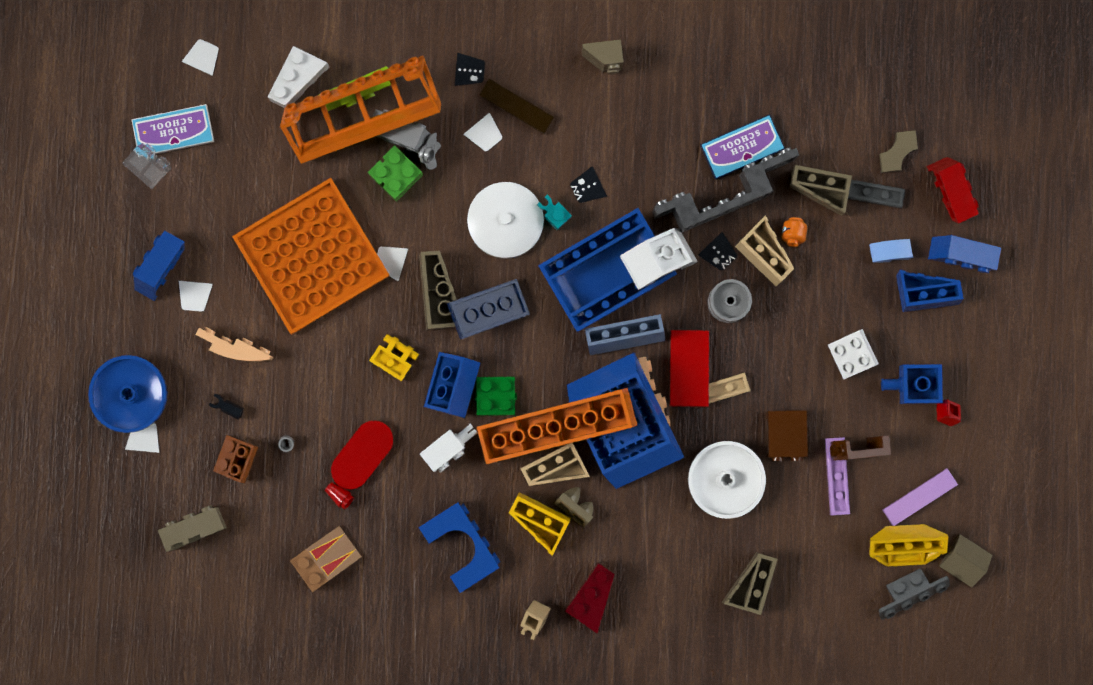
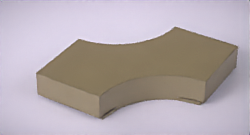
M916 130L896 133L892 148L887 152L879 154L881 173L902 170L901 166L904 157L908 153L918 150Z

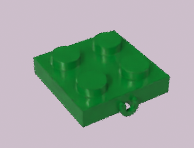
M477 377V393H475L477 416H515V400H517L515 377Z

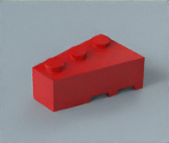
M945 157L926 166L928 171H933L937 179L934 184L936 188L940 187L944 197L942 201L952 221L959 224L979 214L977 210L979 205L971 194L972 186L966 180L964 175L966 170L962 163Z

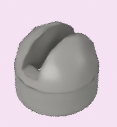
M289 435L282 436L278 443L280 450L283 452L291 451L294 447L293 438ZM285 439H288V447H286Z

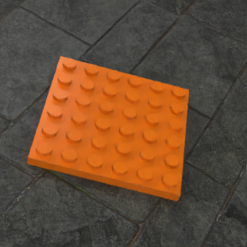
M332 178L327 179L232 236L291 335L390 276Z

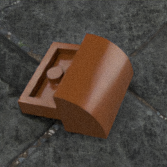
M226 435L213 471L245 484L258 446Z

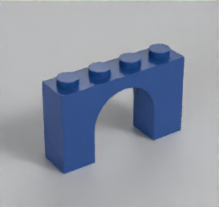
M457 502L420 526L419 529L428 543L453 530L463 531L472 538L475 545V555L472 561L450 576L461 593L500 568L498 563L501 561L495 552L491 554L489 551V542L485 536L481 538L477 532L480 528L475 520L470 521L467 514H469V511L464 503L460 505Z

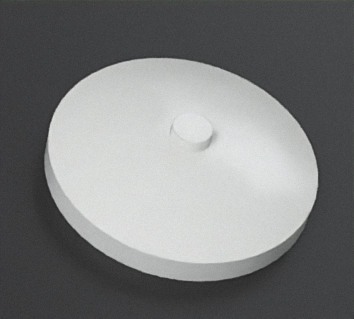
M512 182L495 183L481 190L473 199L467 218L468 229L475 244L485 253L503 259L515 258L528 252L539 240L544 224L543 210L537 206L539 201L536 196L524 186Z
M722 441L705 447L696 455L689 469L688 485L692 498L703 511L719 518H737L750 512L759 503L765 490L766 475L761 460L750 448L737 442Z

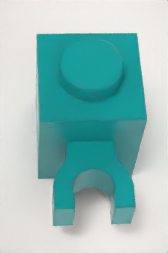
M547 194L544 198L548 201V205L543 206L539 202L537 206L547 212L544 218L558 230L572 215L559 202L554 206L552 199Z

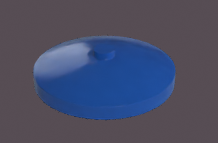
M131 355L119 356L102 364L93 375L89 385V403L95 417L107 428L123 433L138 432L151 426L161 416L167 401V386L159 369L148 360Z

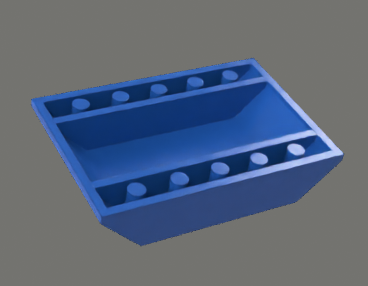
M639 208L538 265L576 332L596 323L677 275L676 271H673L639 290L636 287L620 255L640 243L655 237Z

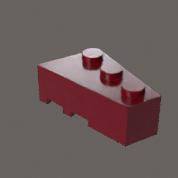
M597 563L566 607L565 612L595 633H598L615 574L600 563Z

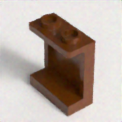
M807 410L766 411V419L768 420L767 457H772V461H784L783 457H791V461H803V457H808Z
M889 435L867 437L868 449L851 451L849 440L831 441L830 454L833 457V461L891 455Z

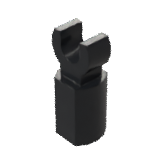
M214 394V397L219 399V403L217 405L209 403L210 407L215 409L221 408V412L237 420L241 418L244 412L243 407L229 400L224 401L221 395Z

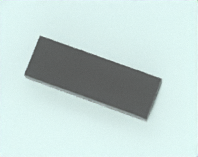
M851 180L848 199L901 209L905 189Z

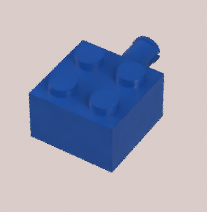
M942 364L900 365L899 378L881 379V390H898L900 392V404L943 403Z

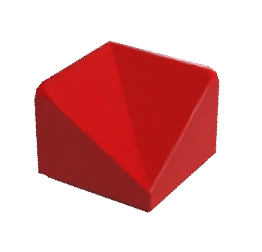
M948 399L943 400V403L937 404V421L948 426L960 423V405Z

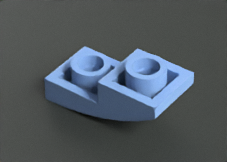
M910 239L869 244L873 263L913 258Z

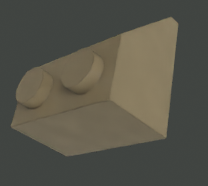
M621 40L582 44V56L602 72L616 74L619 73V70H622L624 61Z

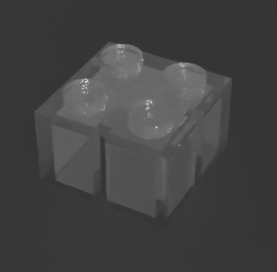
M142 143L131 152L122 164L153 189L170 172L172 168L169 165L171 163L163 156L161 158L155 154L156 150L151 145Z

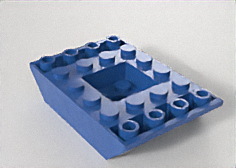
M635 352L567 384L569 403L628 387L637 426L586 439L602 474L615 489L684 458Z

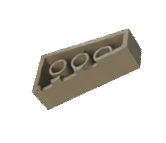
M420 252L419 260L426 330L456 328L447 303L457 299L441 252Z

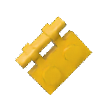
M386 334L383 340L389 345L387 348L379 345L369 361L398 380L403 381L412 367L406 360L408 357L416 360L419 354L411 346L407 347L399 342L397 337ZM394 348L403 353L401 358L392 353Z

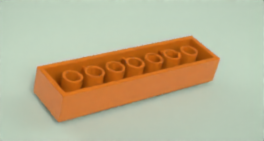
M627 387L477 427L485 462L490 464L637 426V421Z

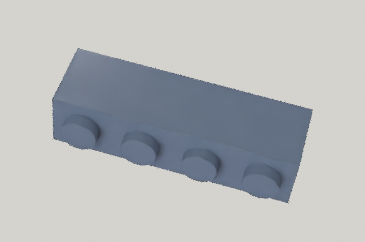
M661 314L585 329L590 355L665 341Z

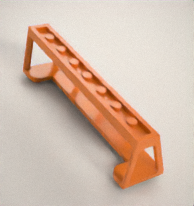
M424 56L412 57L405 63H396L389 69L375 71L368 77H359L352 83H343L331 91L325 90L315 97L309 96L299 103L287 105L284 108L280 127L302 164L440 113L441 101ZM404 76L406 81L420 78L428 97L404 104L395 78ZM390 81L399 107L383 114L369 117L360 91ZM355 94L364 121L335 130L326 104ZM320 107L330 133L303 142L296 123L299 121L302 113ZM290 126H291L292 131H293V133H294V136H295V138H296V141H297V144H298L299 148L297 147L296 143L294 142V140H293L291 134L289 133L287 127H290Z

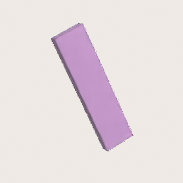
M845 437L825 439L830 515L850 514L846 460L833 461V457L830 454L831 441L845 440Z
M946 468L882 510L892 526H895L958 484L948 468Z

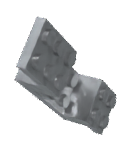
M789 147L780 151L776 157L769 155L763 158L757 165L753 162L744 166L739 177L745 191L737 194L731 201L729 198L718 202L717 207L712 208L710 205L701 209L698 213L691 194L681 192L673 196L674 198L669 202L665 199L656 203L652 211L654 219L673 212L682 233L766 198L773 192L766 173L795 161L799 156L797 148L791 150Z

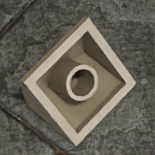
M959 534L939 567L968 586L973 587L987 573L992 555Z

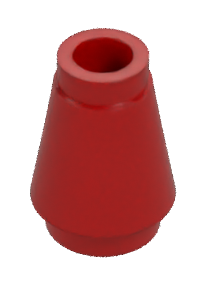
M332 482L325 489V492L335 504L344 510L354 500L351 492Z

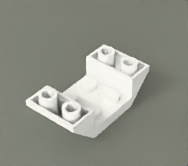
M678 228L670 229L650 238L620 255L638 290L654 283L662 276L698 262Z

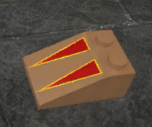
M338 526L298 554L290 562L310 590L314 592L362 556L342 528Z

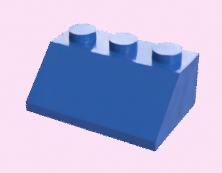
M439 352L424 407L465 418L480 362Z

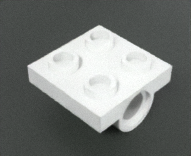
M863 329L828 344L843 379L879 364Z

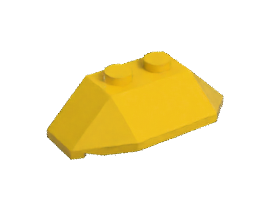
M925 524L886 526L870 538L869 555L887 567L925 565L941 554L947 553L948 534Z

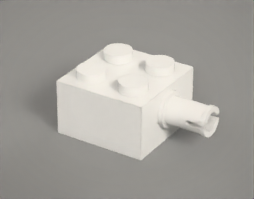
M471 424L458 434L448 430L423 450L420 455L433 472H442L450 466L448 462L451 459L457 460L465 454L463 452L465 449L464 443L478 434V432L474 429L468 434L474 428Z

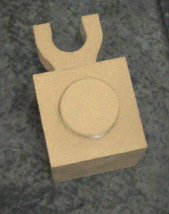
M533 600L520 626L523 627L521 634L524 635L529 630L532 633L531 639L534 640L545 624L551 608Z

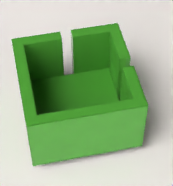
M394 145L383 156L384 162L382 163L379 160L368 171V174L397 202L423 176V173Z

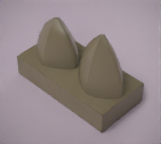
M574 487L562 493L554 504L584 528L593 518V503L584 502L578 505L580 488Z

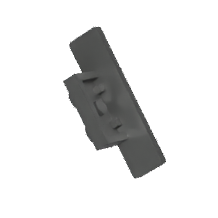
M920 568L886 585L894 602L878 610L881 620L885 618L890 619L897 612L908 610L919 601L924 602L932 595L946 591L950 586L948 576L930 584Z

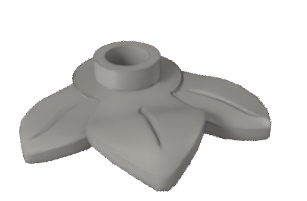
M432 133L428 137L426 145L420 148L418 154L421 163H424L429 170L437 167L435 153L441 147L440 143L436 141L437 133Z

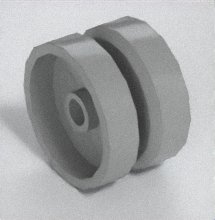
M734 279L724 280L718 283L709 293L707 300L708 309L718 321L734 323L745 317L750 311L752 296L748 287L741 281ZM727 298L733 299L734 302L732 304H728Z

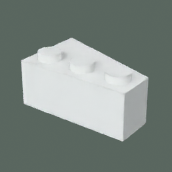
M293 46L268 95L269 100L283 108L291 103H295L304 94V91L330 68L328 63Z

